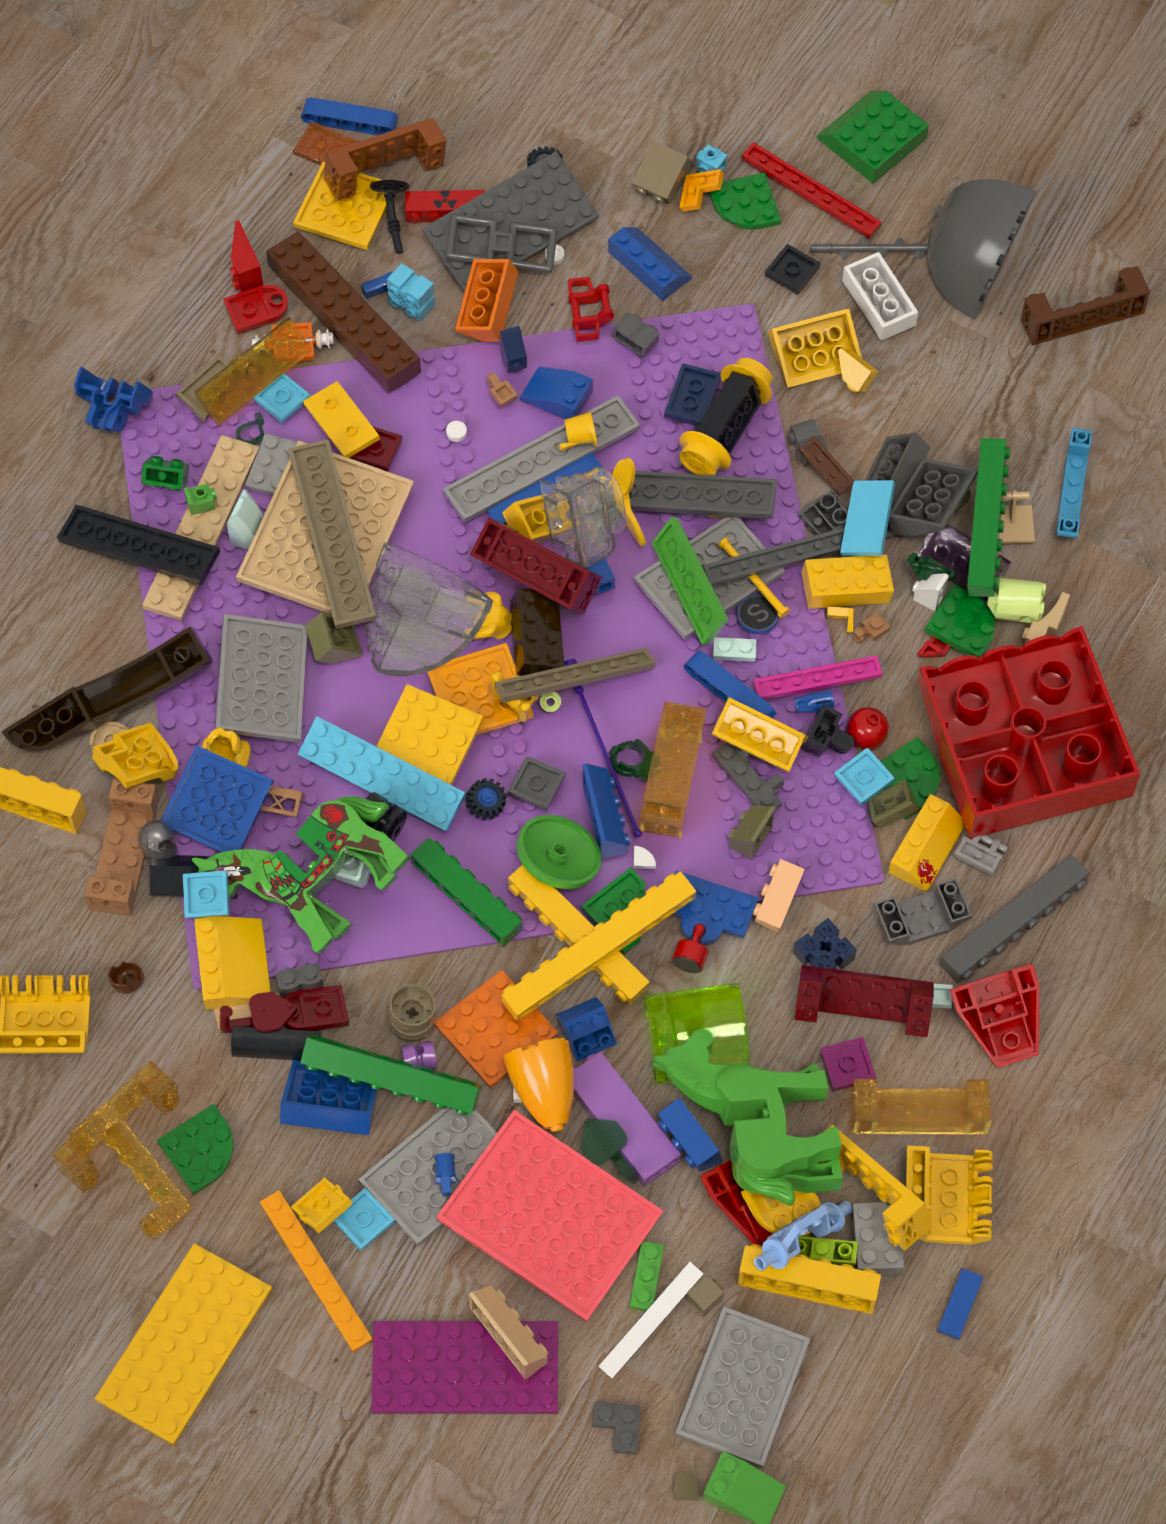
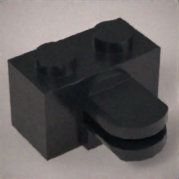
M823 704L817 710L800 748L817 757L827 747L840 754H845L853 747L854 738L839 729L838 723L842 713Z

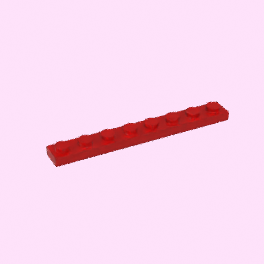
M755 142L742 154L743 161L759 171L765 172L767 176L868 239L881 227L880 220Z

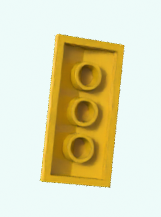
M730 697L711 734L787 772L790 771L806 736Z

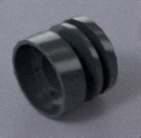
M377 792L371 793L366 798L370 801L389 804L388 799ZM392 803L377 822H365L369 827L386 834L394 842L400 834L408 814L405 809L398 808V805Z

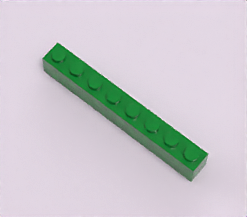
M981 438L968 575L969 596L994 597L995 589H999V576H996L997 570L1001 569V558H998V551L1002 552L1003 540L999 538L1000 533H1004V520H1001V515L1006 512V502H1003V496H1007V483H1004L1005 478L1009 477V465H1006V459H1010L1011 449L1007 447L1006 439Z
M313 1034L306 1039L300 1062L306 1065V1068L309 1070L319 1071L321 1069L327 1071V1074L333 1077H340V1075L349 1077L348 1080L353 1083L360 1084L361 1082H366L370 1084L371 1088L378 1090L386 1088L391 1090L392 1094L398 1096L410 1095L413 1096V1100L418 1102H425L426 1100L434 1102V1106L446 1109L451 1107L455 1109V1112L462 1115L472 1114L475 1111L482 1084Z

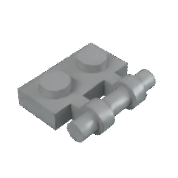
M988 835L974 837L971 840L964 836L953 857L993 876L1003 857L997 851L1006 853L1009 846L1002 843V840L997 837L994 839ZM980 841H981V842H983V843H985V844H987V845H989V846H991V847H990V848H987V847H985V846H983V845H981V844H979V843H980Z

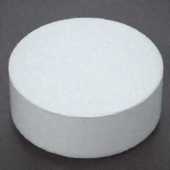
M556 245L554 265L560 264L564 260V249L559 245ZM547 248L545 249V260L547 257Z
M461 421L449 423L446 428L448 439L453 442L464 440L467 436L466 425Z

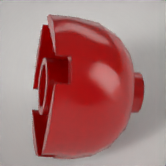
M865 707L856 710L850 716L845 732L853 736L855 747L858 745L863 748L862 750L868 748L871 751L882 746L888 736L889 724L881 711L876 708Z

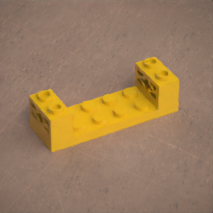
M838 1130L842 1145L839 1155L841 1171L844 1172L847 1169L852 1176L857 1175L867 1189L870 1190L872 1188L882 1202H888L891 1205L882 1213L885 1222L884 1227L888 1233L887 1239L893 1246H899L904 1251L907 1250L931 1229L925 1203ZM829 1161L820 1162L818 1164L827 1163Z

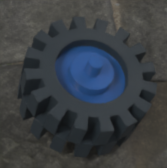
M483 778L482 781L480 779L477 780L467 793L466 802L468 803L466 807L471 809L470 813L472 815L473 813L477 814L475 817L477 819L480 816L482 820L487 818L491 820L495 816L497 817L507 802L505 800L507 793H503L505 788H500L498 781L496 784L493 783L494 779L490 778L489 781H487V778Z

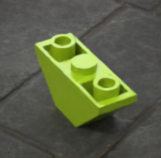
M798 1237L801 1251L798 1254L806 1255L809 1259L816 1261L818 1259H825L830 1261L831 1264L839 1266L841 1264L856 1265L858 1241Z

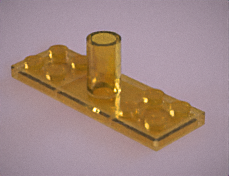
M287 317L241 355L233 357L230 364L194 392L214 422L220 425L309 354L312 349L293 320Z

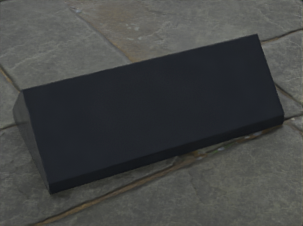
M175 855L165 859L152 858L150 863V896L184 897L183 874L198 873L199 867L192 861V858L206 860L211 856ZM238 891L231 899H238Z

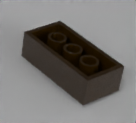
M518 589L510 600L516 675L524 676L565 666L559 603L535 590Z

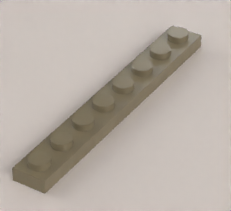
M642 648L495 682L494 689L502 703L653 669L656 662L648 649Z

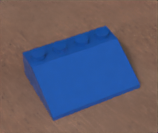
M293 1059L281 1101L280 1124L364 1135L370 1134L378 1089L371 1088L370 1084L366 1082H361L360 1084L353 1083L348 1080L349 1077L342 1075L340 1077L330 1076L325 1070H309L306 1068V1065L300 1063L301 1060Z

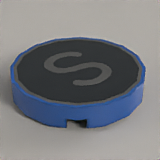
M764 595L748 596L739 604L737 611L739 625L750 634H766L773 630L778 623V611Z

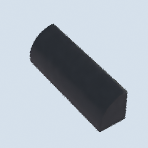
M232 1026L231 1054L232 1057L301 1060L307 1037L311 1034L322 1037V1033L320 1031L287 1029L260 1032L254 1027Z

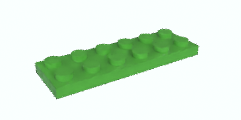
M673 517L668 520L653 540L652 545L701 644L707 645L729 619L678 518Z

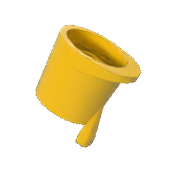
M591 412L564 419L568 443L560 444V451L567 450L575 445L592 443L594 447H598Z

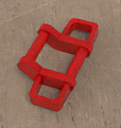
M589 277L568 279V302L572 308V327L575 329L577 342L598 340L600 327H603L614 318L608 295L610 293L609 286L607 284H600L593 289ZM587 286L589 291L573 293L572 288ZM602 302L603 310L597 315L581 317L579 305ZM596 328L595 332L579 333V330Z

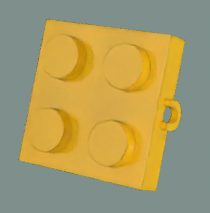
M324 1177L295 1202L291 1209L304 1224L307 1223L319 1234L353 1203L343 1193L339 1185L336 1184L334 1186Z

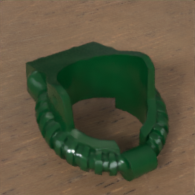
M912 553L907 559V563L923 581H927L932 574L949 575L948 580H955L957 578L955 571L944 567L929 556L924 559L919 557L918 554Z
M636 739L634 742L632 740L630 742H622L618 746L614 745L609 751L610 761L617 774L641 778V781L644 783L652 779L653 772L658 770L661 765L660 758L656 756L655 752L649 751L647 746L639 739ZM631 749L641 754L643 761L635 766L628 765L622 761L618 763L617 755L619 752Z

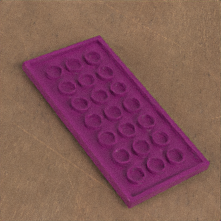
M374 1321L371 1413L558 1414V1321H520L523 1326L527 1325L534 1334L532 1338L537 1344L542 1343L548 1352V1355H546L547 1364L526 1380L480 1321Z

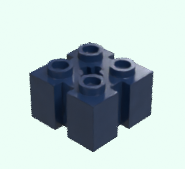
M827 918L815 927L812 937L807 933L794 943L793 954L803 965L809 963L814 967L836 969L838 966L842 970L855 960L857 949L846 937L842 940L839 938L840 930Z

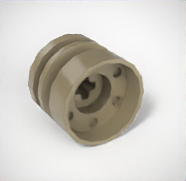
M406 984L399 987L392 994L389 1001V1026L393 1034L399 1039L407 1042H417L425 1039L432 1032L436 1012V1003L432 992L418 984Z

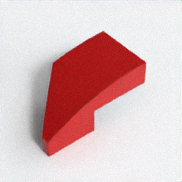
M932 636L929 641L925 642L917 656L919 658L945 657L952 647Z

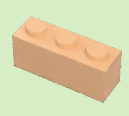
M780 859L778 865L773 864L769 876L773 877L770 885L765 883L761 893L764 896L762 904L757 903L753 915L756 916L754 923L779 932L805 870L804 868Z

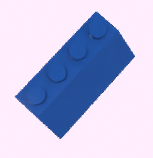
M623 227L608 238V252L662 301L692 279V276L638 227Z
M587 763L582 764V784L597 844L601 852V859L626 855L627 846H630L628 833L623 832L622 827H625V820L623 814L618 812L620 801L618 795H614L613 792L615 788L614 777L609 776L607 768Z

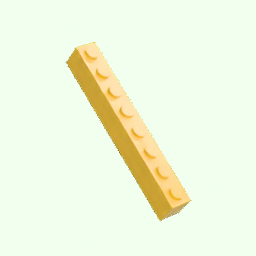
M523 864L508 877V889L516 897L519 895L524 900L523 904L531 912L534 910L539 915L538 918L541 923L546 927L549 925L554 930V935L561 942L565 941L571 947L580 936L584 934L587 936L593 932L594 926L554 887L539 881L531 875ZM617 952L591 970V972L595 971L600 976V981L606 987L611 986L616 991L615 995L621 1002L624 1003L626 1001L629 1005L634 1003L649 989L650 982L620 952Z

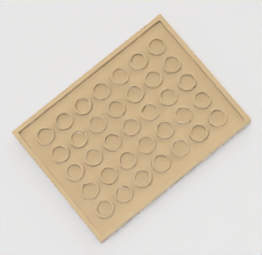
M298 440L296 446L305 445L307 443ZM332 452L369 587L414 486V481ZM289 459L236 575V581L331 614L291 459Z

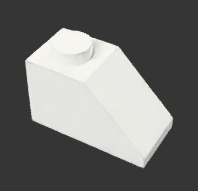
M932 574L927 581L917 580L912 589L914 591L913 600L936 611L945 597L949 575Z

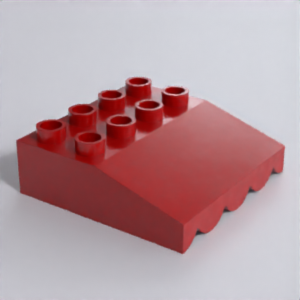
M1083 626L1074 628L1061 637L1057 635L1037 637L1028 641L1022 647L1005 645L992 649L981 657L973 655L961 656L948 661L940 668L935 666L920 667L918 674L919 686L941 762L969 839L1133 797L1140 777V771Z

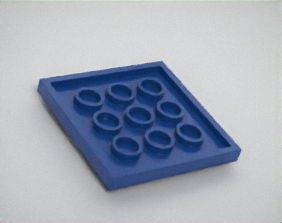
M196 745L161 821L167 823L172 830L220 852L241 850L245 846L274 780Z

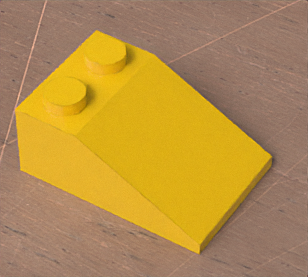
M563 490L516 501L502 512L508 526L538 544L579 527Z

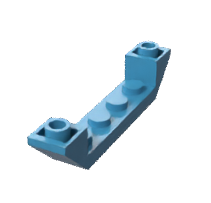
M1072 428L1057 522L1058 536L1078 538L1082 496L1093 432L1091 430Z

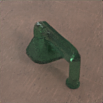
M587 1119L584 1124L581 1149L587 1158L596 1165L603 1164L611 1158L621 1171L623 1178H626L631 1184L638 1182V1176L633 1168L628 1165L619 1153L626 1146L628 1137L618 1122Z

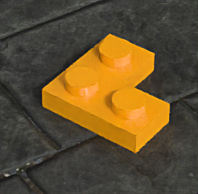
M721 169L685 176L679 206L682 212L700 209L703 193L721 190L724 176Z

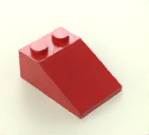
M237 220L235 221L231 252L232 267L229 270L234 289L239 290V293L262 286L263 279L258 259L240 221Z

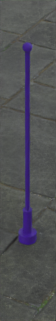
M576 659L564 661L565 666L577 663ZM582 685L575 686L574 690L580 696L611 775L614 777L616 787L633 826V834L635 837H640L642 831L637 827L583 695L584 689Z

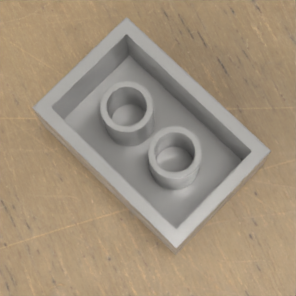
M888 1202L855 1203L852 1206L853 1211L851 1213L853 1241L859 1242L855 1269L862 1271L863 1269H871L876 1271L877 1274H881V1277L902 1276L904 1270L903 1250L889 1242L887 1239L888 1233L884 1227L885 1222L882 1213L891 1206Z

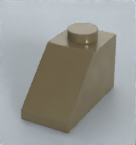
M701 1276L685 1294L684 1298L704 1317L723 1300L724 1288L717 1280H712L709 1276Z

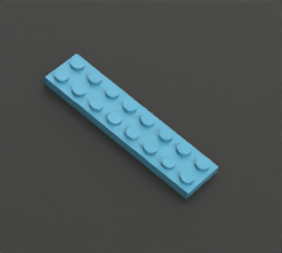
M316 716L297 754L371 793L377 792L387 798L390 803L398 805V807L447 832L467 794Z

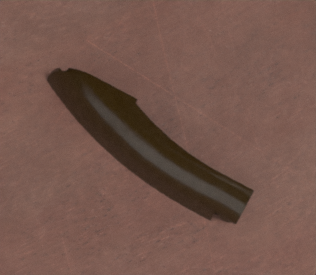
M188 627L155 649L124 666L85 684L68 689L7 727L2 733L12 744L24 750L42 751L52 748L109 723L149 702L213 663L208 650L205 649L197 632L192 627Z

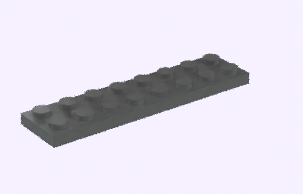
M635 471V480L631 489V496H629L631 510L773 519L777 479ZM611 504L607 506L608 509H616Z

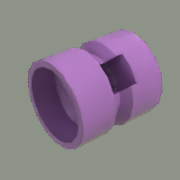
M432 1041L422 1042L418 1047L414 1044L401 1046L403 1061L432 1070L437 1069Z

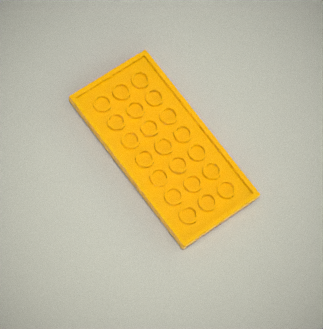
M194 1243L94 1398L95 1401L175 1446L273 1290L272 1286Z

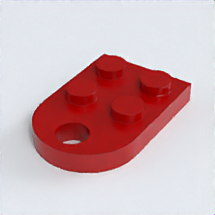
M262 285L223 298L224 305L237 334L278 321L288 310L286 293L275 285ZM274 298H281L282 302L274 303L272 300Z

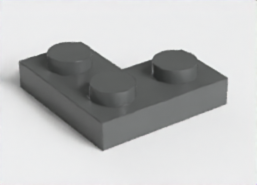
M595 1402L592 1427L615 1429L613 1452L636 1455L641 1407Z

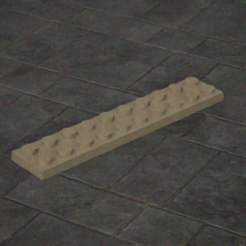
M329 439L288 448L335 629L377 620Z

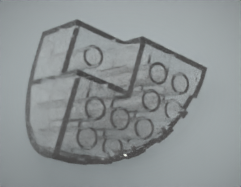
M384 542L375 566L379 568L376 579L371 581L370 585L376 619L369 621L365 627L366 638L369 639L367 649L373 655L371 662L378 673L392 676L422 674L446 664L459 655L474 639L487 614L492 609L493 600L480 588L451 570L413 552Z

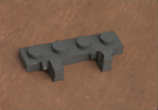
M728 742L712 752L714 760L753 805L773 806L775 811L782 806V802L776 796L779 793L777 789L784 785V779L780 774L775 775L769 781L766 778L762 780L749 765V759L754 757V755L740 748L735 749Z

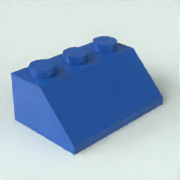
M680 1098L658 1113L660 1118L658 1124L665 1133L668 1131L674 1137L671 1140L678 1151L683 1149L687 1155L684 1159L692 1169L696 1167L701 1172L723 1163L719 1149Z

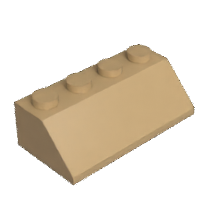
M490 1285L469 1294L471 1311L525 1380L547 1364L546 1355H548L546 1348L542 1343L537 1344L532 1338L534 1337L532 1330L527 1325L523 1326L521 1324L518 1312L513 1307L509 1308L505 1303L506 1298L499 1289L495 1290Z

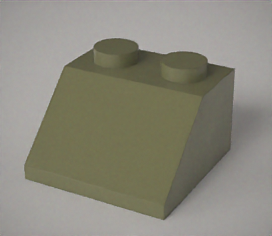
M324 612L318 614L305 625L316 661L334 664L363 655L354 625L335 629L332 614Z
M751 805L748 812L744 811L739 819L740 825L737 829L734 827L728 837L730 849L753 860L773 827L775 807Z

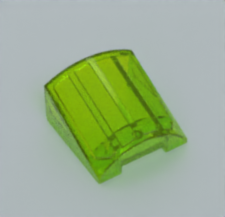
M739 983L643 995L645 1014L649 1020L653 1058L666 1055L670 1047L674 1048L683 1045L694 1031L706 1029L712 1032L714 1036L712 1051L708 1058L709 1063L719 1065H750L748 1030ZM653 1067L655 1084L672 1082L665 1072Z

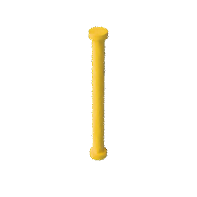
M727 537L719 542V548L724 549L730 557L739 556ZM757 574L748 576L752 583L778 611L780 618L788 615L790 609L784 607Z

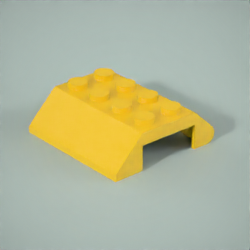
M0 975V1054L85 1053L89 1041L90 976L79 975L78 989L77 975H71V991H64L63 975H57V989L55 988L54 975H35V989H33L32 975H27L25 979L26 991H20L18 975H13L12 990L10 975Z
M907 1145L906 1188L925 1203L931 1229L920 1237L919 1240L930 1243L973 1245L992 1240V1229H990L992 1221L986 1219L977 1221L978 1217L992 1213V1207H990L992 1206V1185H990L992 1184V1178L989 1176L978 1177V1174L993 1170V1165L991 1164L993 1162L992 1151L975 1149L974 1155L930 1153V1147Z

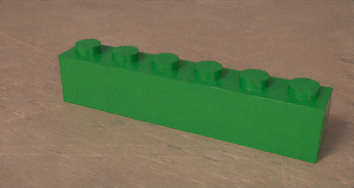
M428 838L410 854L411 863L502 947H505L522 931V919L515 911L511 912L506 908L505 902L500 897L495 898L488 886L484 883L480 884L469 869H463L458 859L453 855L449 856L438 841L434 842Z

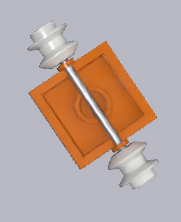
M312 322L271 325L272 339L270 341L266 334H264L263 338H258L257 334H255L256 339H252L253 351H257V355L260 350H264L268 354L271 345V348H273L274 364L315 360V342L320 350L323 345H327L330 349V345L334 344L333 332H329L328 329L326 333H321L318 329L315 338L312 332Z

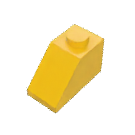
M840 348L838 352L842 380L847 383V387L855 393L866 392L878 371L851 349Z

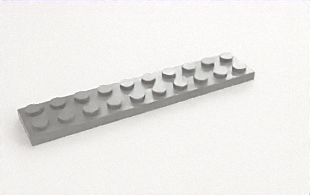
M619 395L587 411L591 412L598 447H594L592 443L575 445L567 450L560 451L559 445L568 443L565 424L448 485L443 488V493L463 522L466 523L551 474L640 429V424Z

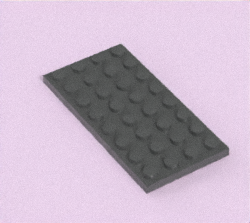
M557 151L427 225L422 229V232L462 292L465 293L472 263L446 258L450 217L452 214L495 219L498 221L497 231L509 233L512 222L555 227L557 229L556 243L598 219L599 214ZM458 223L454 252L486 256L490 227ZM517 231L514 260L526 261L548 247L549 235ZM495 253L494 259H506L507 254Z

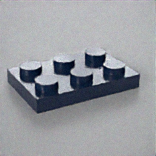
M682 363L664 417L695 426L699 425L704 418L706 410L712 405L721 379V373Z

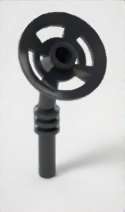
M399 180L370 183V189L384 194L386 198L389 233L392 234L396 254L403 253L400 238L401 229L399 220L396 219L393 198H395V194L408 190L409 184Z

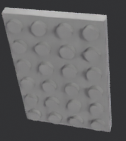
M732 516L725 517L689 541L702 566L731 558L724 549H720L718 546L719 542L726 537L739 555L765 549L739 517ZM660 560L634 576L636 584L684 640L696 633ZM782 567L757 575L768 586L783 576L785 570ZM748 577L712 586L725 613L739 605L748 596L759 592V589Z
M229 614L223 615L215 729L223 728L226 731H233L237 735L300 742L307 629L305 625Z
M442 1108L361 1176L358 1182L372 1194L395 1219L397 1225L419 1246L443 1226L442 1223L436 1220V1216L497 1132L476 1110L472 1114L462 1115L455 1112L454 1108ZM440 1153H452L455 1155L456 1183H451V1196H442V1185L436 1184V1161L434 1156Z
M723 1306L675 1436L720 1453L724 1451L749 1464L763 1468L808 1348L810 1338Z

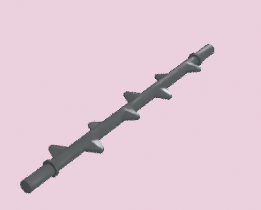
M862 236L857 244H810V252H830V254L838 252L843 260H846L851 252H879L883 258L887 252H913L917 259H922L928 250V244H905L902 238H898L894 244H869L865 236Z

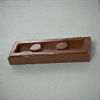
M815 436L798 450L838 496L853 484L854 480Z

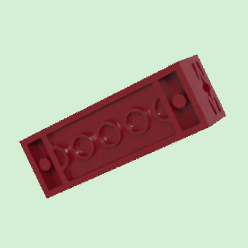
M488 517L470 555L566 608L584 614L603 576L518 533L519 531Z
M801 965L795 1020L817 1023L818 1011L902 1022L906 1023L905 1035L928 1037L934 998V982Z

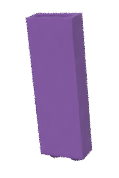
M601 1052L588 1056L579 1067L574 1066V1097L643 1187L680 1163L681 1154Z

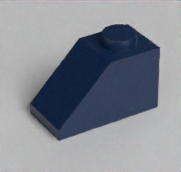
M520 326L500 331V353L508 373L527 368V355Z

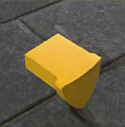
M828 607L826 618L847 619V632L853 633L855 609Z

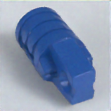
M832 690L809 693L795 698L797 712H816L823 704L834 709Z
M440 1153L434 1156L436 1161V1184L442 1185V1196H451V1183H456L455 1155L452 1153Z

